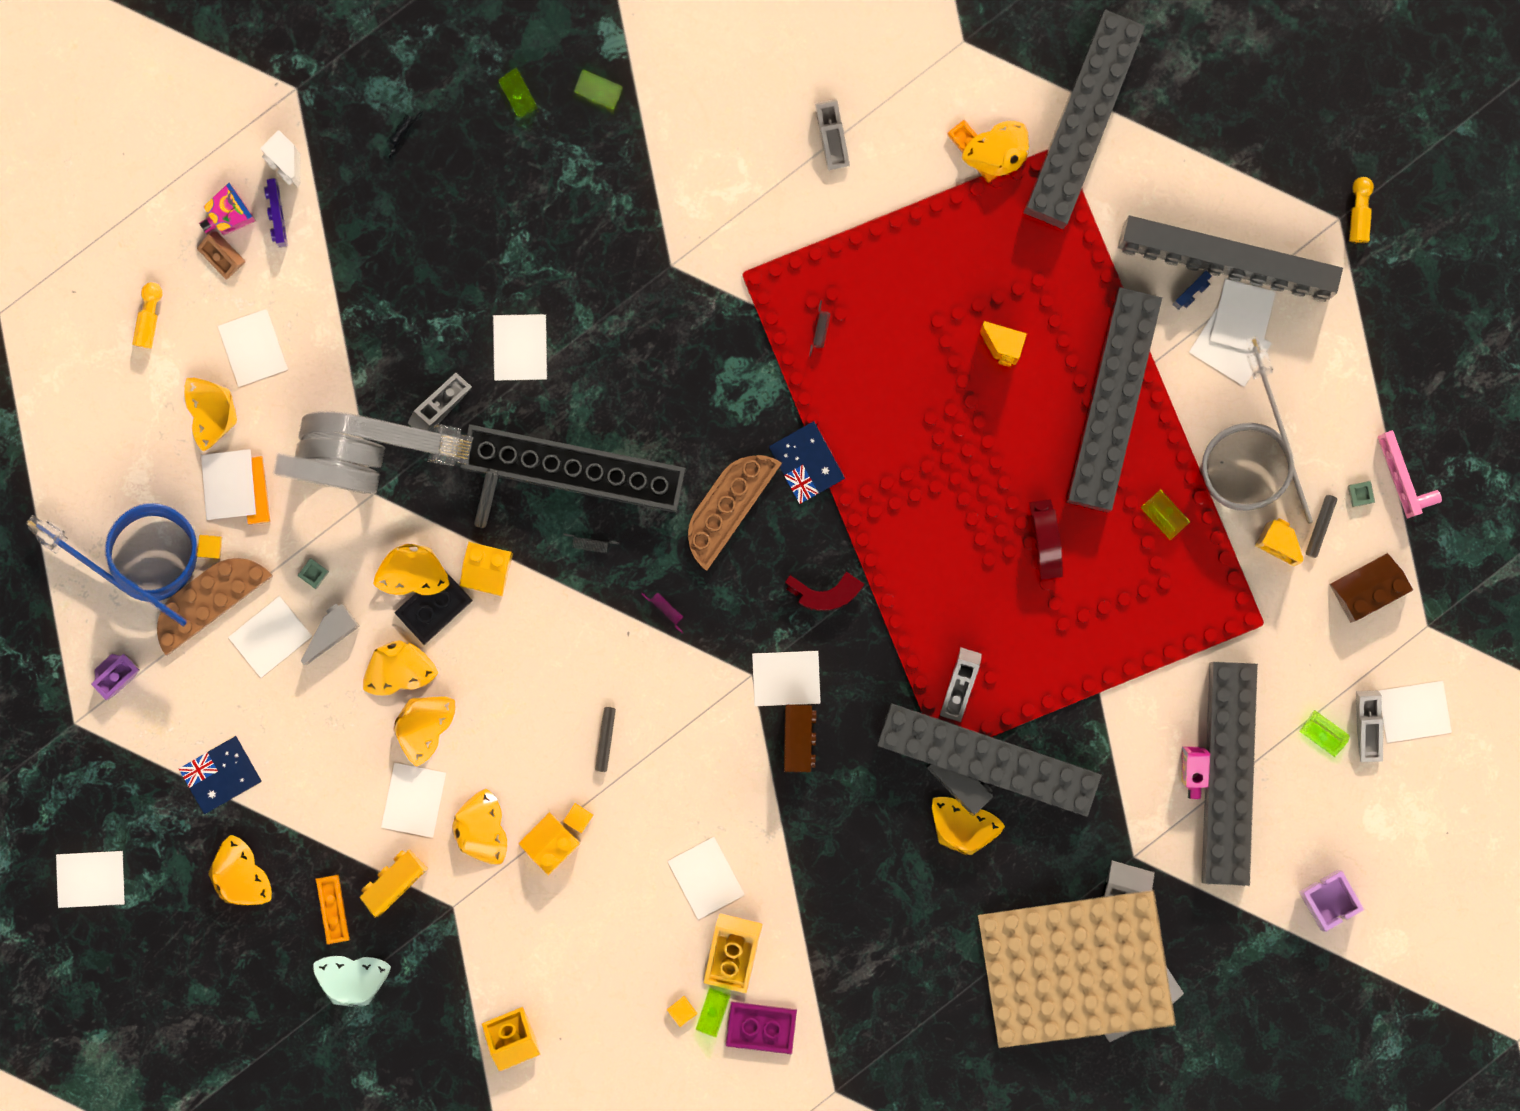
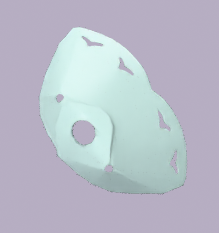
M331 956L322 958L313 964L314 974L331 1002L336 1005L362 1007L371 1002L391 968L385 961L371 957H363L353 961L344 956ZM336 963H338L339 965L344 964V966L338 969ZM325 964H327L325 970L319 968V966L323 967ZM369 964H371L368 970L362 967V965L368 966ZM380 966L381 969H385V971H382L380 973V969L378 967Z

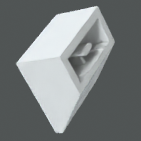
M278 130L260 148L264 153L262 158L273 170L279 169L277 171L278 174L288 185L293 183L298 187L300 185L301 154L295 145Z

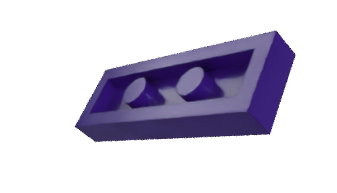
M275 178L266 179L267 186H264L266 199L270 200L271 206L267 208L269 220H273L274 229H270L271 238L279 247L288 246L279 183Z

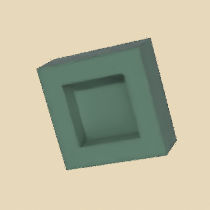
M1371 481L1348 486L1352 507L1375 503Z
M310 558L298 574V577L317 589L329 571Z

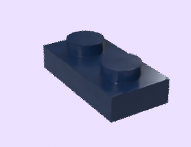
M1205 270L1173 305L1178 310L1182 306L1187 308L1195 300L1193 295L1198 290L1202 293L1210 285L1208 280L1212 275Z

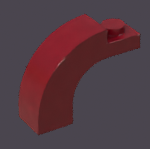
M1051 499L1029 502L1036 538L1037 565L1041 580L1063 577L1060 535Z
M847 571L834 588L823 592L808 588L791 575L785 582L788 586L786 590L796 597L798 594L802 595L798 604L815 611H831L845 606L856 597L864 586V583Z

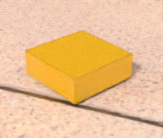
M199 535L197 557L220 559L223 537Z
M575 803L563 822L582 834L593 814Z
M685 996L667 1008V1011L679 1027L698 1014Z

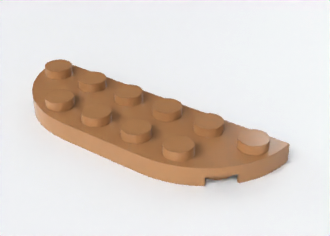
M762 455L740 458L731 463L718 477L695 510L688 529L691 552L703 569L708 571L782 465L780 461Z
M241 558L223 560L211 566L175 593L165 603V606L186 620L184 627L164 612H160L157 623V636L164 654L168 656L273 577V575L260 564Z

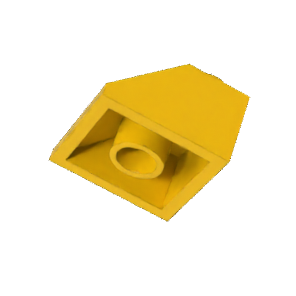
M984 321L980 333L994 359L999 360L998 363L1004 366L1011 367L1012 364L1016 365L1021 355L1026 333Z
M1280 518L1268 522L1255 546L1292 566L1301 564L1304 559L1295 531L1289 527L1290 523Z
M468 542L463 561L460 586L503 596L513 553Z
M549 812L518 844L547 875H550L581 843Z
M523 1007L482 1023L490 1055L499 1071L541 1055Z

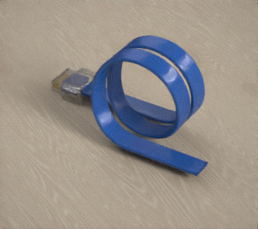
M157 503L141 504L129 509L115 521L108 533L105 544L106 559L112 575L66 543L68 540L65 536L66 532L51 521L47 520L44 523L34 515L27 521L28 529L36 534L37 541L53 553L57 554L61 548L127 595L137 600L151 603L183 627L186 625L184 618L160 602L173 596L185 586L195 569L197 561L195 532L189 521L175 509ZM148 516H158L173 521L186 532L192 545L189 562L181 575L169 585L155 590H144L124 577L112 561L113 546L119 534L132 522Z

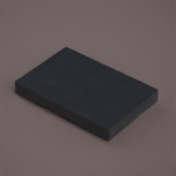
M448 573L449 586L446 589L433 595L415 593L394 612L423 645H426L473 601ZM427 583L422 587V588H425V587L430 588V586H428Z

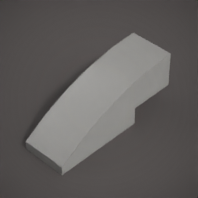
M833 99L815 103L828 170L850 166L837 100Z
M1378 690L1356 691L1360 762L1383 761L1382 695Z

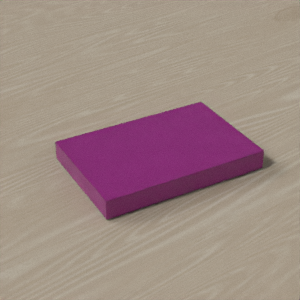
M731 1001L726 1047L792 1054L797 1009Z

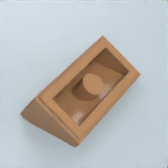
M217 231L209 233L196 248L226 280L245 263V260Z

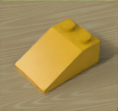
M719 914L706 968L705 984L747 993L763 924Z

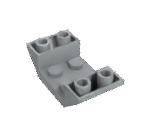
M1111 860L1106 878L1107 886L1104 897L1151 891L1153 888L1154 872Z

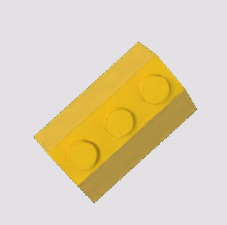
M402 850L393 859L395 863L390 868L385 866L377 874L379 879L374 884L370 881L361 890L364 893L360 897L375 917L381 916L428 870L411 850L406 852Z

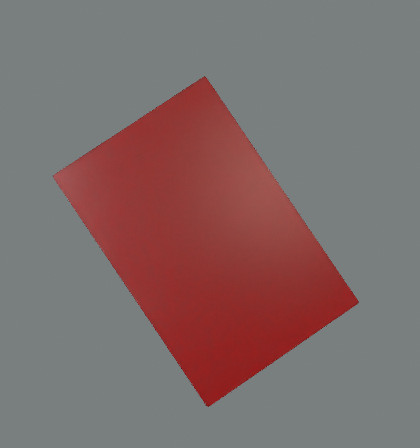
M1047 150L1027 157L1017 171L997 176L989 183L983 176L977 177L744 271L742 275L803 425L806 426L813 421L815 422L845 477L844 480L829 488L922 714L990 737L1252 631L1264 624L1151 352H1149L1112 511L1108 513L1066 502L1116 292L1119 287L1123 288V285L1082 188L1069 222L1064 229L1023 213ZM822 300L820 311L824 312L821 313L828 312L831 315L824 347L823 345L814 347L816 346V344L813 345L814 335L818 327V317H820L818 309ZM984 321L1026 333L1021 355L1016 365L1012 364L1011 367L1004 366L998 363L999 360L994 359L980 333ZM811 345H813L811 356H809ZM1051 499L1060 535L1063 577L1041 580L1037 565L1036 538L1029 502ZM960 648L981 653L982 656L962 720L959 722L940 716V712Z

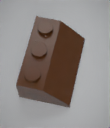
M1388 553L1330 584L1350 623L1413 591L1403 570Z
M785 705L784 772H811V768H815V755H811V746H816V732H812V724H816V710H812L811 705Z

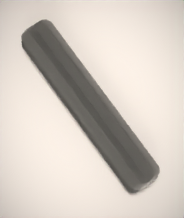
M492 468L486 472L474 522L475 526L485 528L487 525L499 472Z
M1325 496L1306 550V555L1316 558L1319 554L1338 500L1335 496Z
M605 707L603 711L595 767L596 771L606 772L608 769L616 709L613 707Z

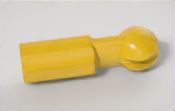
M1359 177L1352 186L1353 193L1356 195L1355 207L1351 211L1349 241L1368 243L1372 210L1368 205L1369 196L1374 190V184L1367 177Z
M150 282L142 287L141 297L144 303L142 311L138 312L132 342L134 346L152 349L158 318L155 314L156 304L163 296V290L157 283Z

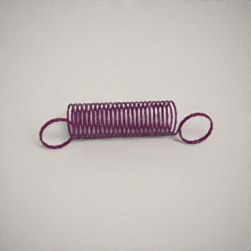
M641 593L649 602L651 601L643 593ZM659 593L655 595L657 598L659 597L661 600L664 599ZM666 601L665 604L668 606V612L676 613L680 617L679 612ZM675 624V627H676L681 633H683V631Z

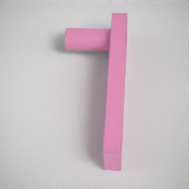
M1393 430L1377 436L1406 518L1422 514L1423 508L1441 503L1442 497L1438 490L1420 496L1416 495Z

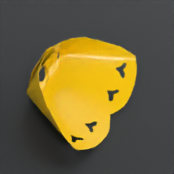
M1005 121L995 125L991 131L977 135L967 144L962 160L969 166L990 175L1001 176L1017 171L1025 162L1029 153V137L1025 124L1016 121ZM985 138L984 143H978V141H982V139ZM971 148H973V154L968 156ZM1013 155H1016L1018 160L1012 164L1010 159Z
M186 378L184 394L187 409L194 417L192 432L198 447L202 451H206L219 441L237 422L232 394L229 389L198 378ZM191 383H193V385L196 386V388H194L193 391H191ZM192 399L198 401L196 408L194 406L195 403L192 401ZM200 424H201L202 427L205 428V429L202 430L201 433H200L201 428L199 427ZM203 440L209 441L207 443V446H205V442H203Z
M404 544L388 553L375 574L373 584L378 589L394 595H404L412 591L421 595H433L446 589L449 586L447 573L431 548L416 544ZM409 547H417L418 550L412 551ZM385 579L387 586L384 585V583H380L379 581H383ZM399 583L404 586V588H402V587L395 588V587H396ZM427 583L430 588H422V586Z
M400 640L392 641L374 650L363 678V690L370 694L384 696L393 694L401 688L417 689L431 682L437 676L438 671L434 663L416 645ZM391 644H392V645H395V644H396V647L393 648V649L387 648V647L390 646ZM426 671H432L431 674L425 677ZM412 677H414L416 680H418L417 682H416V681H413V682L409 683V681L412 679ZM372 683L375 689L372 687H368V685ZM385 683H387L388 685H391V686H392V687H386L385 689H383V687L385 686Z
M445 696L411 698L396 718L393 730L402 750L409 761L415 766L423 764L435 752L439 742V735L448 729L455 714L454 699ZM448 702L450 703V704L448 705L449 710H447L446 707L444 706V705H446ZM445 717L446 719L443 720L442 724L440 725L439 718ZM432 740V742L429 744V748H427L425 742ZM416 754L423 755L421 757H418V760H416Z
M487 789L476 793L459 809L454 816L452 830L458 847L463 853L489 864H502L507 852V837L500 826L502 818L500 805L495 796ZM484 794L486 795V798H488L490 801L483 800ZM492 808L494 809L493 813H494L495 817H493L491 814H489V812H491ZM456 829L460 832L459 838H457V833H455ZM497 834L499 835L498 840H500V843L495 841ZM500 851L499 859H497L494 855Z
M933 798L932 812L938 842L952 850L965 855H973L995 839L1005 828L1002 821L990 812L981 809L972 816L954 798ZM937 803H939V804L944 803L945 805H943L941 808H939V806L937 805ZM952 806H954L955 808H959L960 811L954 812ZM976 816H979L980 818H985V820L979 822V819ZM992 822L995 824V826H998L999 828L992 829Z
M230 835L222 843L208 873L218 896L224 899L226 903L241 905L263 904L271 901L272 891L270 882L265 872L255 865L251 849L240 838ZM230 841H232L233 844H237L238 846H232V847H231V842H230ZM242 852H244V856L247 857V860L240 857L242 855ZM256 874L258 875V879H260L261 882L255 881ZM263 889H265V898L262 895H260Z

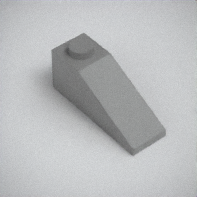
M455 373L413 411L408 424L413 428L431 432L470 391L472 386Z
M335 604L326 611L328 614L323 617L301 660L303 665H308L360 627L345 605L341 604L338 606V604Z
M960 648L940 716L961 722L980 666L981 653Z

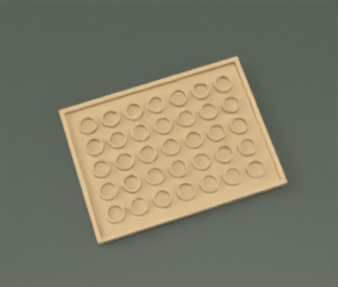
M1154 890L978 915L999 1048L1175 1025Z

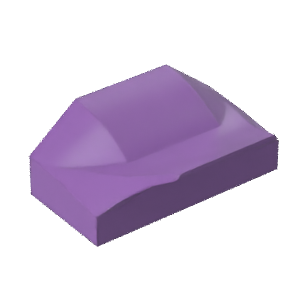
M111 654L95 669V680L91 685L105 700H109L123 689L137 675L140 669L125 654L121 656Z

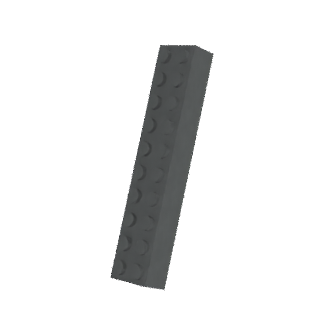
M1106 9L1100 16L1023 213L1061 229H1064L1068 224L1145 25Z
M1130 215L1123 224L1118 248L1123 249L1122 252L1125 254L1135 255V253H1139L1149 260H1156V258L1164 259L1166 264L1178 265L1180 263L1186 265L1187 269L1198 271L1200 268L1207 270V272L1215 276H1220L1221 273L1229 275L1228 278L1231 280H1249L1250 284L1255 286L1266 284L1276 291L1290 290L1296 296L1304 297L1305 294L1314 296V300L1326 302V299L1330 300L1338 293L1343 267Z
M1121 287L1116 292L1067 503L1108 513L1112 511L1162 297Z
M469 424L466 441L471 443L465 442V444L470 445L465 447L470 449H464V451H469V453L463 452V454L468 455H463V457L468 459L462 458L460 466L462 470L486 475L487 470L492 468L499 472L498 477L674 513L678 512L686 468Z
M1209 663L1206 750L1210 753L1209 783L1208 788H1205L1202 857V883L1250 886L1258 664Z
M890 703L876 745L1086 817H1088L1102 776L1094 771Z

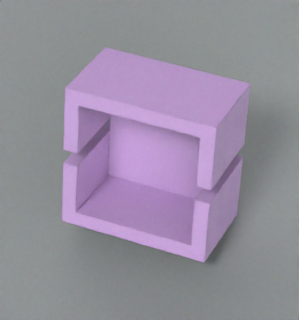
M1336 870L1320 879L1321 883L1315 882L1299 891L1321 931L1326 932L1342 923V919L1347 920L1364 910L1341 870Z

